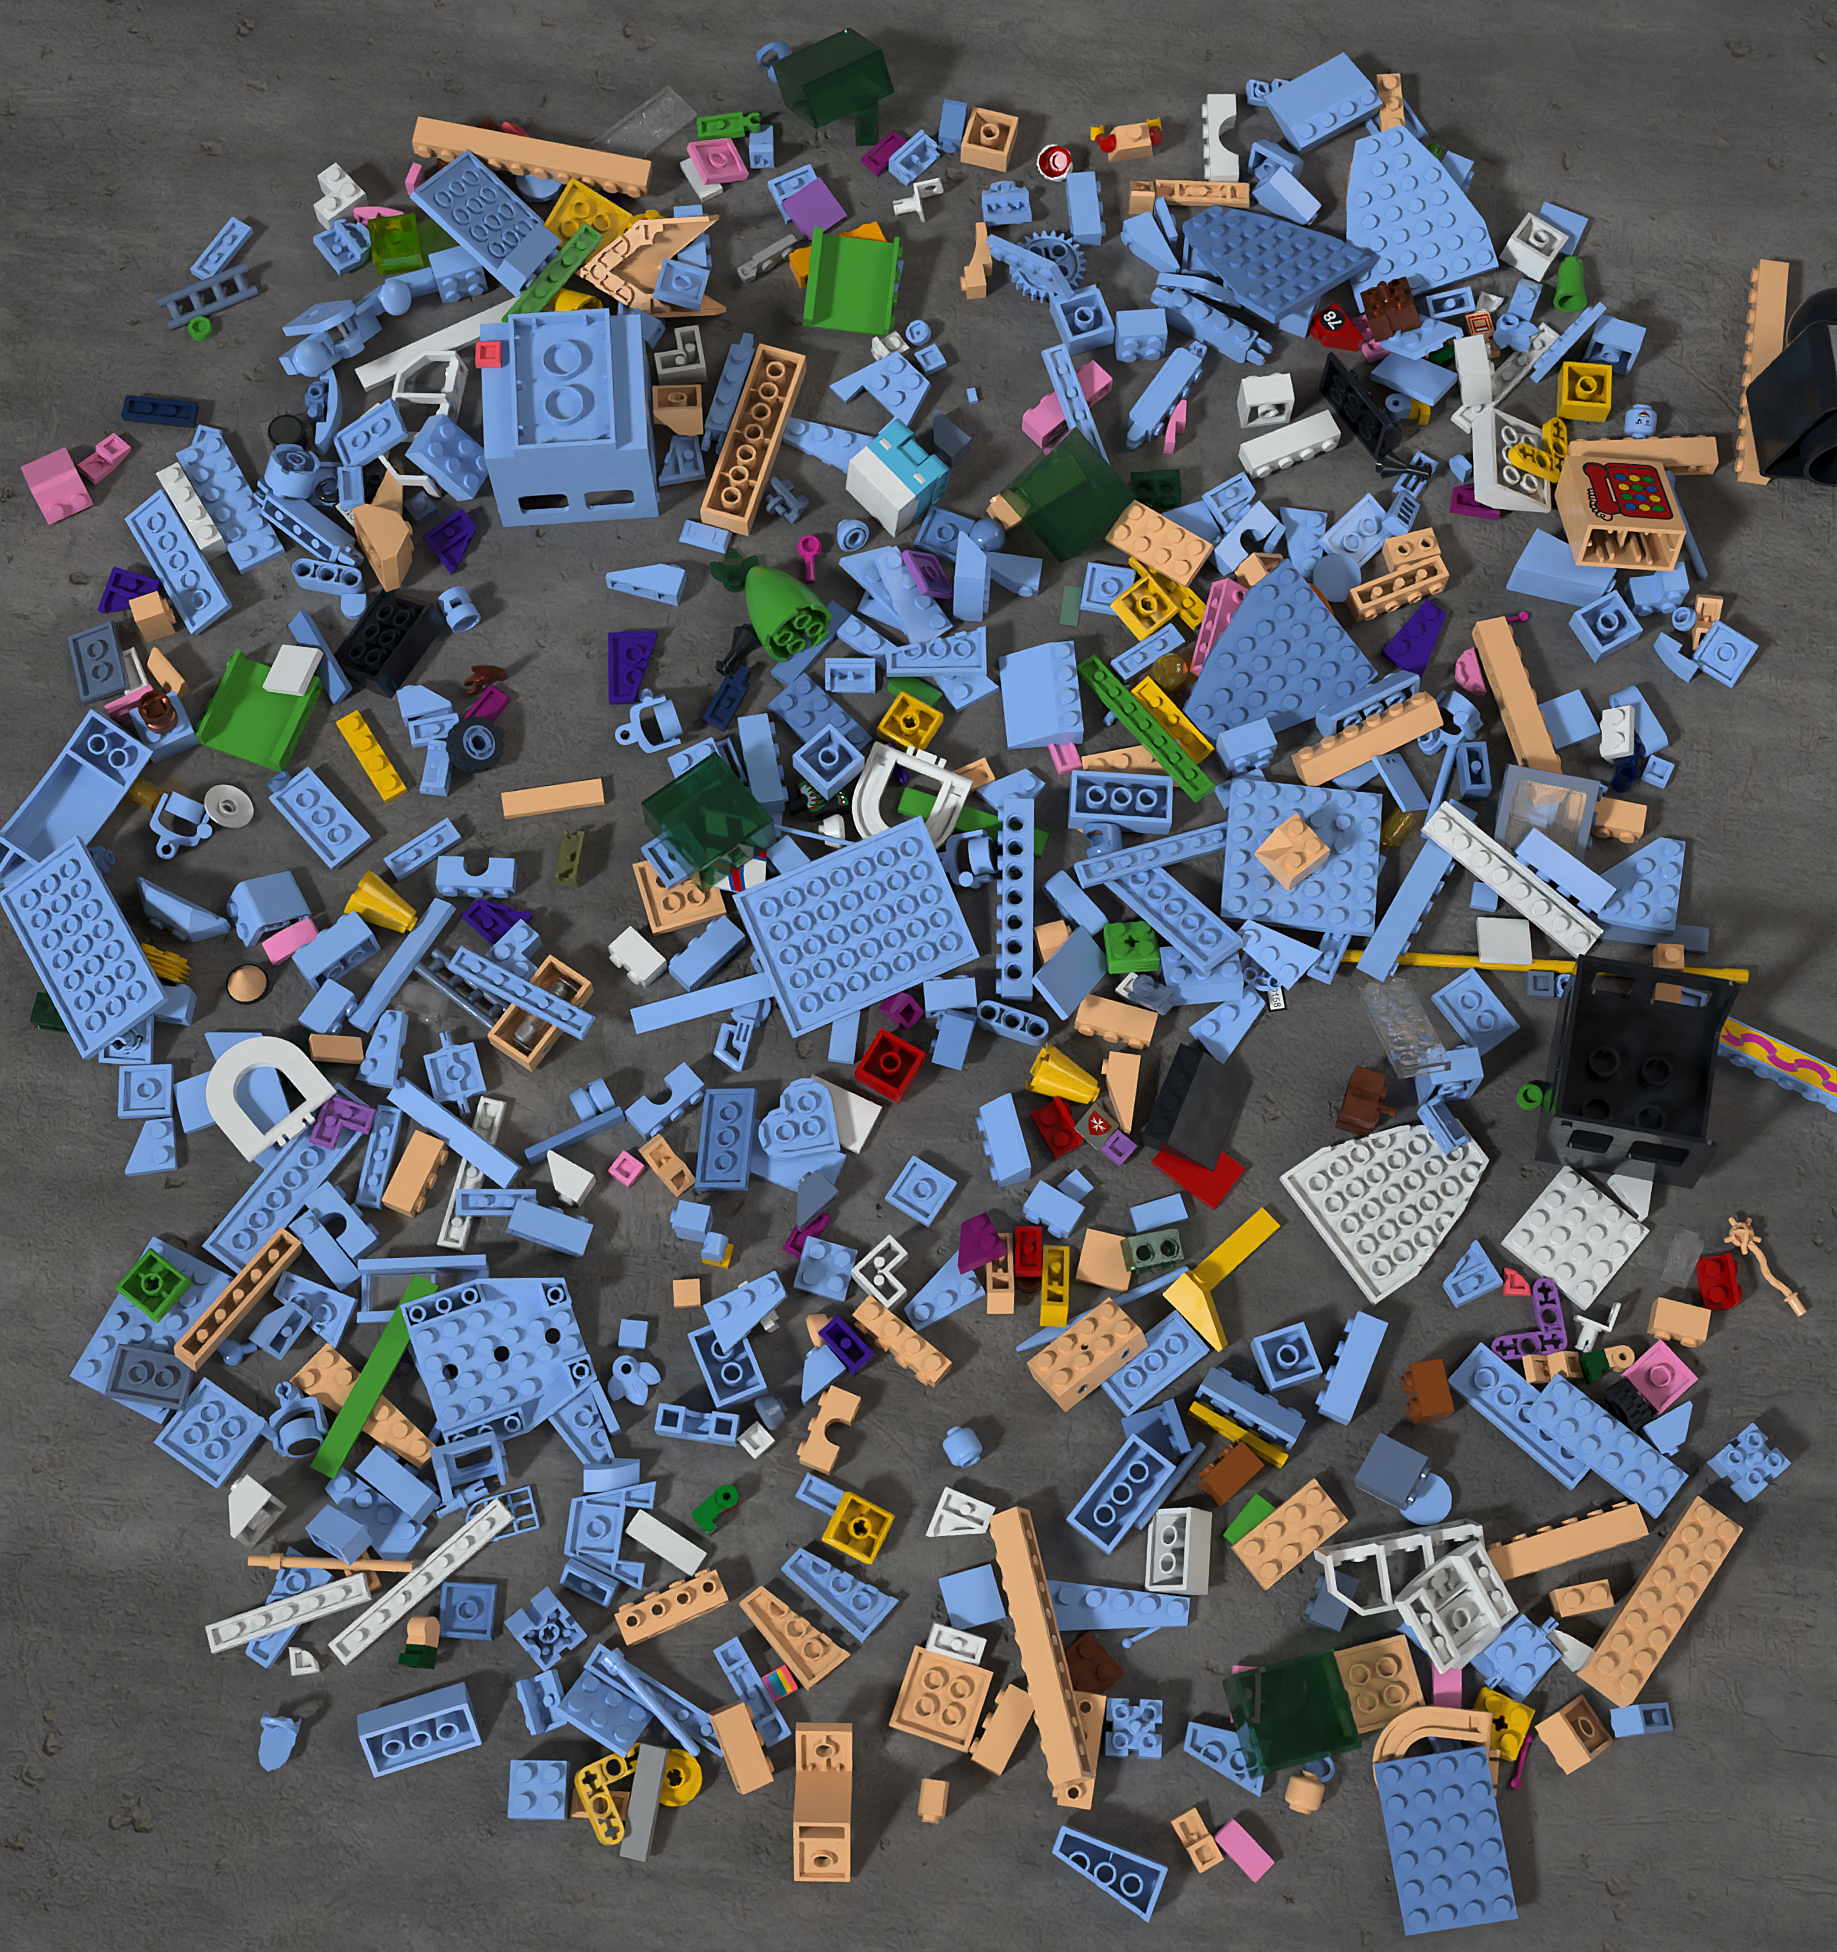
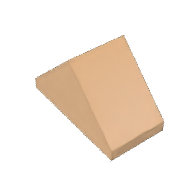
M1130 180L1129 214H1143L1150 211L1152 215L1155 199L1154 182Z

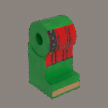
M722 1485L691 1513V1518L709 1537L718 1530L715 1522L725 1512L733 1511L738 1506V1491L732 1485Z

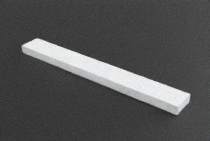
M514 297L356 368L355 372L363 388L368 392L396 379L397 371L424 350L457 352L480 341V324L503 323L501 321L502 317L520 297ZM429 361V362H428L427 364H425L424 366H426V365H428V364H430V363H432V362H434V361Z
M498 1497L495 1498L417 1566L413 1572H410L328 1644L345 1666L349 1665L516 1518Z

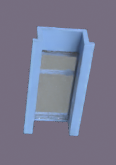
M486 1254L359 1259L358 1271L362 1275L361 1312H357V1323L389 1322L415 1274L439 1286L438 1292L477 1278H489V1264L486 1261Z

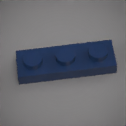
M126 395L121 417L123 421L195 428L199 405L197 402Z

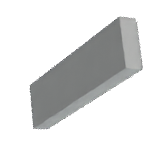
M645 1742L640 1744L625 1832L620 1850V1856L642 1862L649 1861L670 1748Z

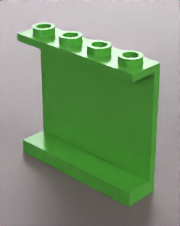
M814 226L802 326L883 337L888 336L889 329L894 330L895 315H891L892 306L896 307L898 292H894V283L899 284L901 269H896L897 260H902L903 246H899L900 237H895L894 243L827 235L823 234V227Z
M236 649L234 655L230 656L227 661V670L224 676L220 677L217 682L216 693L213 699H210L206 705V714L203 720H200L196 726V737L201 745L274 771L282 772L287 767L322 692L323 685L320 678L313 675L304 696L268 692L262 686L271 667L246 659L242 650Z

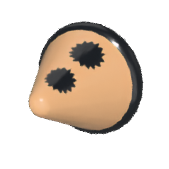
M243 964L236 967L228 975L226 991L228 996L238 1004H254L266 995L269 989V977L260 966Z

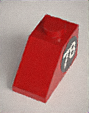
M1336 302L1312 316L1309 328L1310 333L1323 346L1354 352L1361 350L1364 337Z

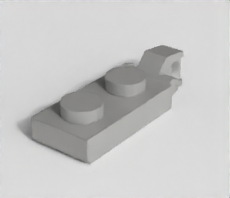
M790 234L752 256L751 261L737 268V273L744 283L753 281L761 271L767 272L782 259L788 260L789 254L797 250L796 238L793 234Z

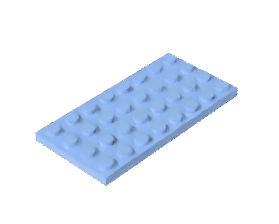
M75 835L0 892V903L83 1059L90 1060L110 1045V1042L125 1034L169 1001L167 994L81 837Z

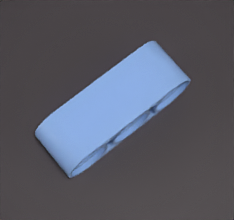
M306 558L298 559L292 565L293 575L301 588L340 596L341 594H364L366 590L361 572L354 567ZM303 572H310L306 576H300ZM328 576H334L331 580H324ZM357 580V583L348 585L350 581Z
M1632 685L1609 697L1612 708L1627 705L1635 708L1634 746L1642 757H1647L1668 746L1665 732L1635 686Z
M1060 870L1041 885V889L1046 897L1075 929L1082 925L1092 938L1104 928L1105 924H1108L1105 915L1063 870Z
M990 1000L981 1002L977 1007L976 1016L978 1017L976 1021L979 1027L984 1030L1032 1046H1040L1047 1040L1049 1026L1046 1020L1039 1016ZM984 1011H991L995 1016L992 1019H985L981 1014ZM1009 1019H1015L1019 1025L1012 1028L1007 1026L1005 1022ZM1038 1027L1042 1029L1043 1034L1035 1036L1030 1030Z

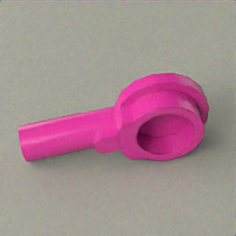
M811 535L801 538L797 545L799 555L805 558V582L809 584L815 583V558L819 556L822 548L819 539Z

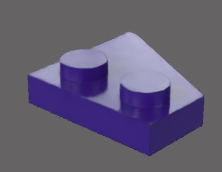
M461 508L424 534L422 539L450 575H453L477 531V527Z
M113 567L98 611L102 614L131 610L128 600L155 591L159 593L162 583L153 578Z
M480 898L461 915L462 919L492 947L520 919L527 924L533 918L530 912H520L510 909L509 906L495 905L491 901Z

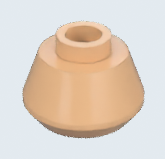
M809 1314L805 1319L814 1347L821 1348L825 1345L818 1332L833 1319L832 1317L827 1319L826 1314Z

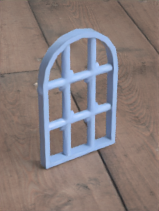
M530 1486L492 1497H485L474 1503L468 1510L466 1524L477 1515H471L476 1506L484 1503L486 1507L488 1501L506 1496L508 1503L505 1504V1507L510 1510L515 1518L514 1509L524 1504L531 1503L533 1513L517 1517L510 1523H513L515 1532L499 1537L495 1536L489 1542H498L501 1539L539 1529L540 1524ZM528 1490L530 1499L512 1503L510 1495ZM535 1517L537 1526L519 1531L517 1524L520 1523L519 1521Z

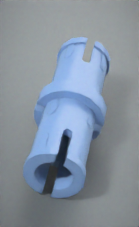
M483 1479L462 1490L459 1488L454 1490V1500L445 1503L441 1500L434 1508L437 1511L438 1517L442 1519L444 1516L460 1508L464 1510L468 1508V1504L489 1495Z

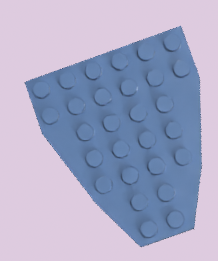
M1213 205L1185 221L1182 226V232L1190 240L1189 243L1192 248H1197L1198 257L1215 277L1220 276L1223 279V286L1226 290L1232 289L1234 291V299L1273 324L1370 266L1371 258L1336 237L1269 216L1229 207Z
M1285 558L1246 592L1243 602L1231 616V621L1225 631L1221 632L1202 665L1203 669L1197 682L1194 683L1190 698L1187 699L1182 711L1206 740L1216 748L1219 733L1265 717L1273 734L1316 717V712L1322 706L1331 705L1348 695L1360 691L1378 675V672L1290 560Z

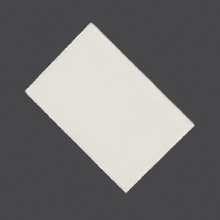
M812 1074L811 1078L826 1087L831 1096L840 1146L860 1154L882 1111V1107Z

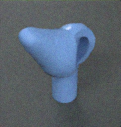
M225 1339L216 1349L223 1356L225 1363L230 1366L240 1364L243 1360V1355L258 1351L257 1345L253 1342L240 1344L235 1340Z

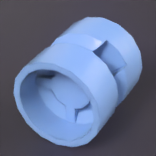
M464 587L451 588L437 599V604L442 614L447 616L446 621L454 633L459 634L469 631L480 622L481 616L475 605L472 604V600Z
M601 1077L588 1083L587 1089L580 1087L568 1093L582 1122L596 1117L598 1111L604 1113L616 1107Z

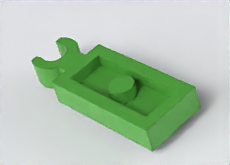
M743 112L697 118L698 140L732 139L745 137V131L752 133L761 132L760 123L753 124L754 122L761 121L760 115L754 112L744 117Z

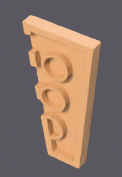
M1180 738L1173 739L1182 748ZM1143 745L1081 757L1084 771L1170 776ZM1173 779V787H1180Z
M762 1586L739 1603L740 1607L807 1691L851 1656L850 1653L838 1647L828 1636L812 1627L802 1616L799 1617L785 1603Z

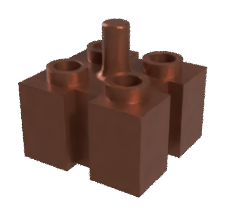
M1406 276L1388 282V286L1385 281H1380L1377 287H1371L1366 291L1360 292L1375 343L1393 337V332L1402 330L1404 333L1421 327L1415 301Z
M1355 1067L1347 1084L1335 1128L1365 1137L1368 1129L1373 1131L1380 1113L1391 1117L1395 1116L1396 1107L1381 1103L1388 1089V1085L1384 1084L1386 1075L1362 1067Z

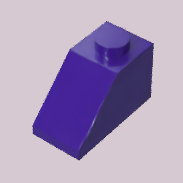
M838 1315L818 1332L823 1342L853 1377L858 1375L874 1360V1353Z

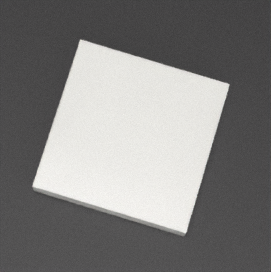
M282 644L262 687L268 692L304 696L323 656V652L317 648Z
M1477 918L1479 962L1531 965L1532 950L1529 920Z

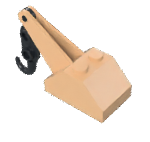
M392 466L398 475H404L402 467ZM387 470L385 475L372 473L363 477L364 497L376 495L371 505L363 504L352 508L356 541L386 592L401 586L412 564L411 551H414V546L410 539V535L413 534L409 522L404 521L402 518L404 485H399ZM327 481L319 482L315 488L316 497L325 503H336L339 500V490L331 494H324L321 490L323 486L327 485Z

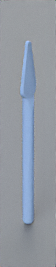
M1181 1266L1112 1300L1121 1307L1176 1281L1184 1272L1190 1269L1187 1266ZM1096 1307L1068 1319L1066 1327H1046L1018 1345L1016 1351H1023L1056 1340Z

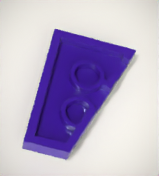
M1427 599L1385 646L1381 655L1399 669L1418 674L1421 682L1447 613Z
M658 631L608 633L610 705L635 704L658 637Z

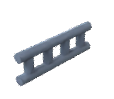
M240 264L156 299L160 308L167 306L173 318L167 321L170 331L188 324L195 317H205L258 295L256 286L248 288L242 275L249 272L246 264ZM234 278L240 292L226 297L220 283ZM211 287L217 301L204 306L198 292ZM190 297L195 310L182 315L176 301Z
M438 948L431 954L436 960L428 967L421 962L415 966L414 970L489 1030L497 1023L494 1019L500 1013H505L510 1006L501 997L456 973L447 982L437 976L436 973L444 966L448 969V965L452 960ZM463 981L474 989L466 998L455 990ZM482 997L494 1005L486 1013L474 1005Z

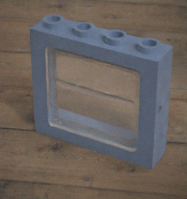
M1507 763L1491 838L1516 858L1518 854L1513 850L1530 828L1534 827L1587 867L1584 857L1585 852H1589L1591 849L1592 837L1589 836L1591 826L1595 827L1598 812L1594 810L1596 801H1601L1603 787L1600 786V781ZM1531 864L1528 866L1530 871L1537 873V868Z

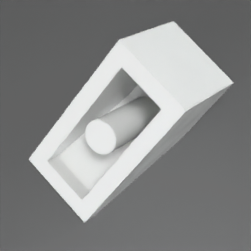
M549 1149L547 1158L554 1187L559 1196L558 1200L569 1207H572L574 1204L580 1208L596 1183L595 1176Z
M1617 1174L1612 1175L1607 1184L1629 1214L1642 1223L1648 1216L1653 1182Z

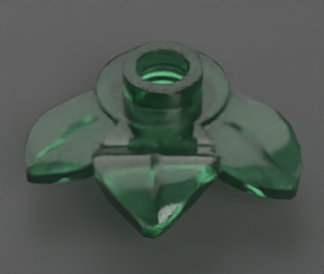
M731 547L725 553L722 562H710V573L714 579L723 582L725 589L729 592H741L745 589L748 571L754 566H759L758 558L754 555L743 560L741 555ZM734 579H737V580L740 581V582L737 583V584H732V583H731V581L734 580Z

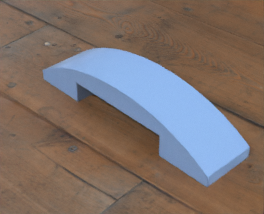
M332 367L320 374V381L327 384V391L329 392L326 422H317L315 445L319 455H325L334 442L332 436L338 433L342 417V397Z
M737 1636L713 1650L740 1700L745 1705L748 1704L754 1715V1720L752 1721L760 1732L767 1748L792 1734Z

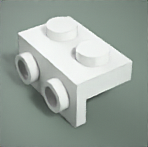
M1631 705L1603 710L1600 722L1602 731L1600 753L1601 757L1611 764H1617L1619 757L1634 755L1635 708Z

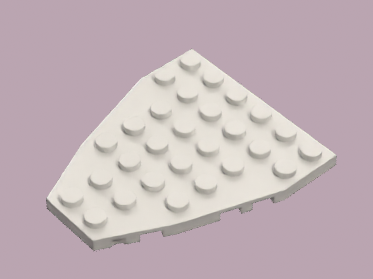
M1458 1118L1455 1120L1464 1133L1469 1135L1471 1141L1447 1156L1444 1155L1425 1125H1404L1370 1134L1368 1137L1358 1140L1352 1139L1333 1147L1321 1148L1279 1178L1373 1306L1418 1275L1464 1211L1489 1162L1488 1157Z

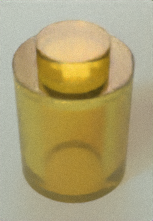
M139 776L129 789L127 795L148 811L154 813L165 791L144 776Z
M1396 807L1380 829V841L1388 847L1400 846L1415 825V817L1410 812H1402L1400 807Z

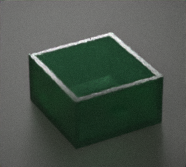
M850 27L771 63L785 106L815 129L895 93L882 49Z
M1077 427L1058 435L999 493L1060 563L1079 556L1096 538L1099 541L1109 531L1106 528L1137 498Z
M716 751L641 802L646 826L702 894L776 843L774 820Z
M1333 1648L1232 1674L1222 1680L1250 1780L1363 1748L1351 1711L1349 1694L1344 1688Z

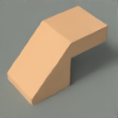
M1697 594L1694 607L1697 620L1692 627V651L1697 649L1716 619L1719 620L1723 604L1722 596Z
M657 1134L638 1150L652 1170L676 1197L695 1183L693 1174L685 1163L674 1154L660 1134Z
M1561 1351L1546 1356L1530 1354L1522 1357L1527 1383H1549L1556 1373L1567 1381L1583 1378L1578 1352Z

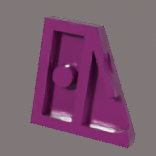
M1474 483L1468 486L1461 485L1453 488L1450 513L1498 521L1500 509H1494L1475 501Z
M986 1212L962 1222L958 1256V1269L961 1275L1007 1255L1006 1248Z

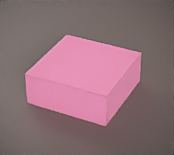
M414 162L405 180L408 195H411L425 180L422 165Z
M623 1150L608 1169V1173L630 1188L645 1169V1166Z

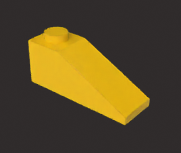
M1043 1245L1040 1326L1066 1327L1070 1246Z
M1186 1271L1166 1290L1163 1296L1220 1352L1228 1346L1210 1290L1205 1285L1206 1280L1196 1271Z

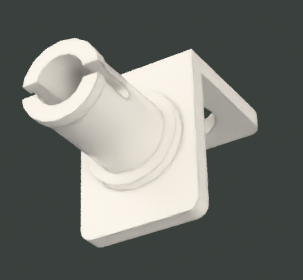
M940 178L914 183L915 194H913V197L893 200L896 216L917 211L921 222H925L921 198L944 192ZM931 185L937 186V187H936L935 189H933V190H925V189H924L925 187L931 186Z
M1613 1303L1605 1325L1579 1315L1574 1316L1573 1320L1582 1323L1581 1325L1583 1326L1575 1348L1580 1351L1583 1350L1585 1353L1592 1352L1598 1333L1602 1331L1605 1333L1611 1332L1621 1303Z

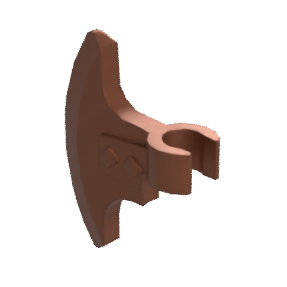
M475 665L471 667L474 674L467 678L463 685L470 687L473 684V688L466 693L478 695L482 686L494 680L503 682L508 676L500 667Z

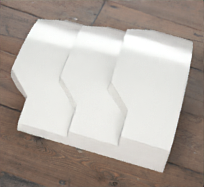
M1470 1541L1437 1560L1416 1576L1399 1593L1394 1601L1406 1625L1413 1628L1424 1650H1427L1440 1674L1445 1673L1450 1668L1461 1670L1501 1633L1502 1625L1519 1612L1480 1541Z

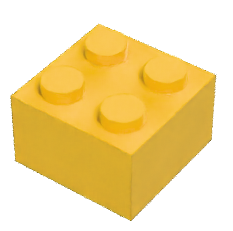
M1564 361L1558 374L1556 417L1605 422L1611 409L1612 365Z

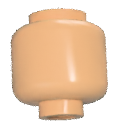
M1302 1770L1301 1775L1295 1774L1290 1777L1285 1794V1800L1290 1803L1289 1808L1309 1815L1311 1811H1317L1320 1808L1325 1786L1317 1781L1319 1775Z

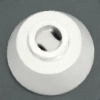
M835 814L824 819L823 825H819V834L845 840L843 817ZM825 841V845L832 846L835 848H841L844 846L842 844Z

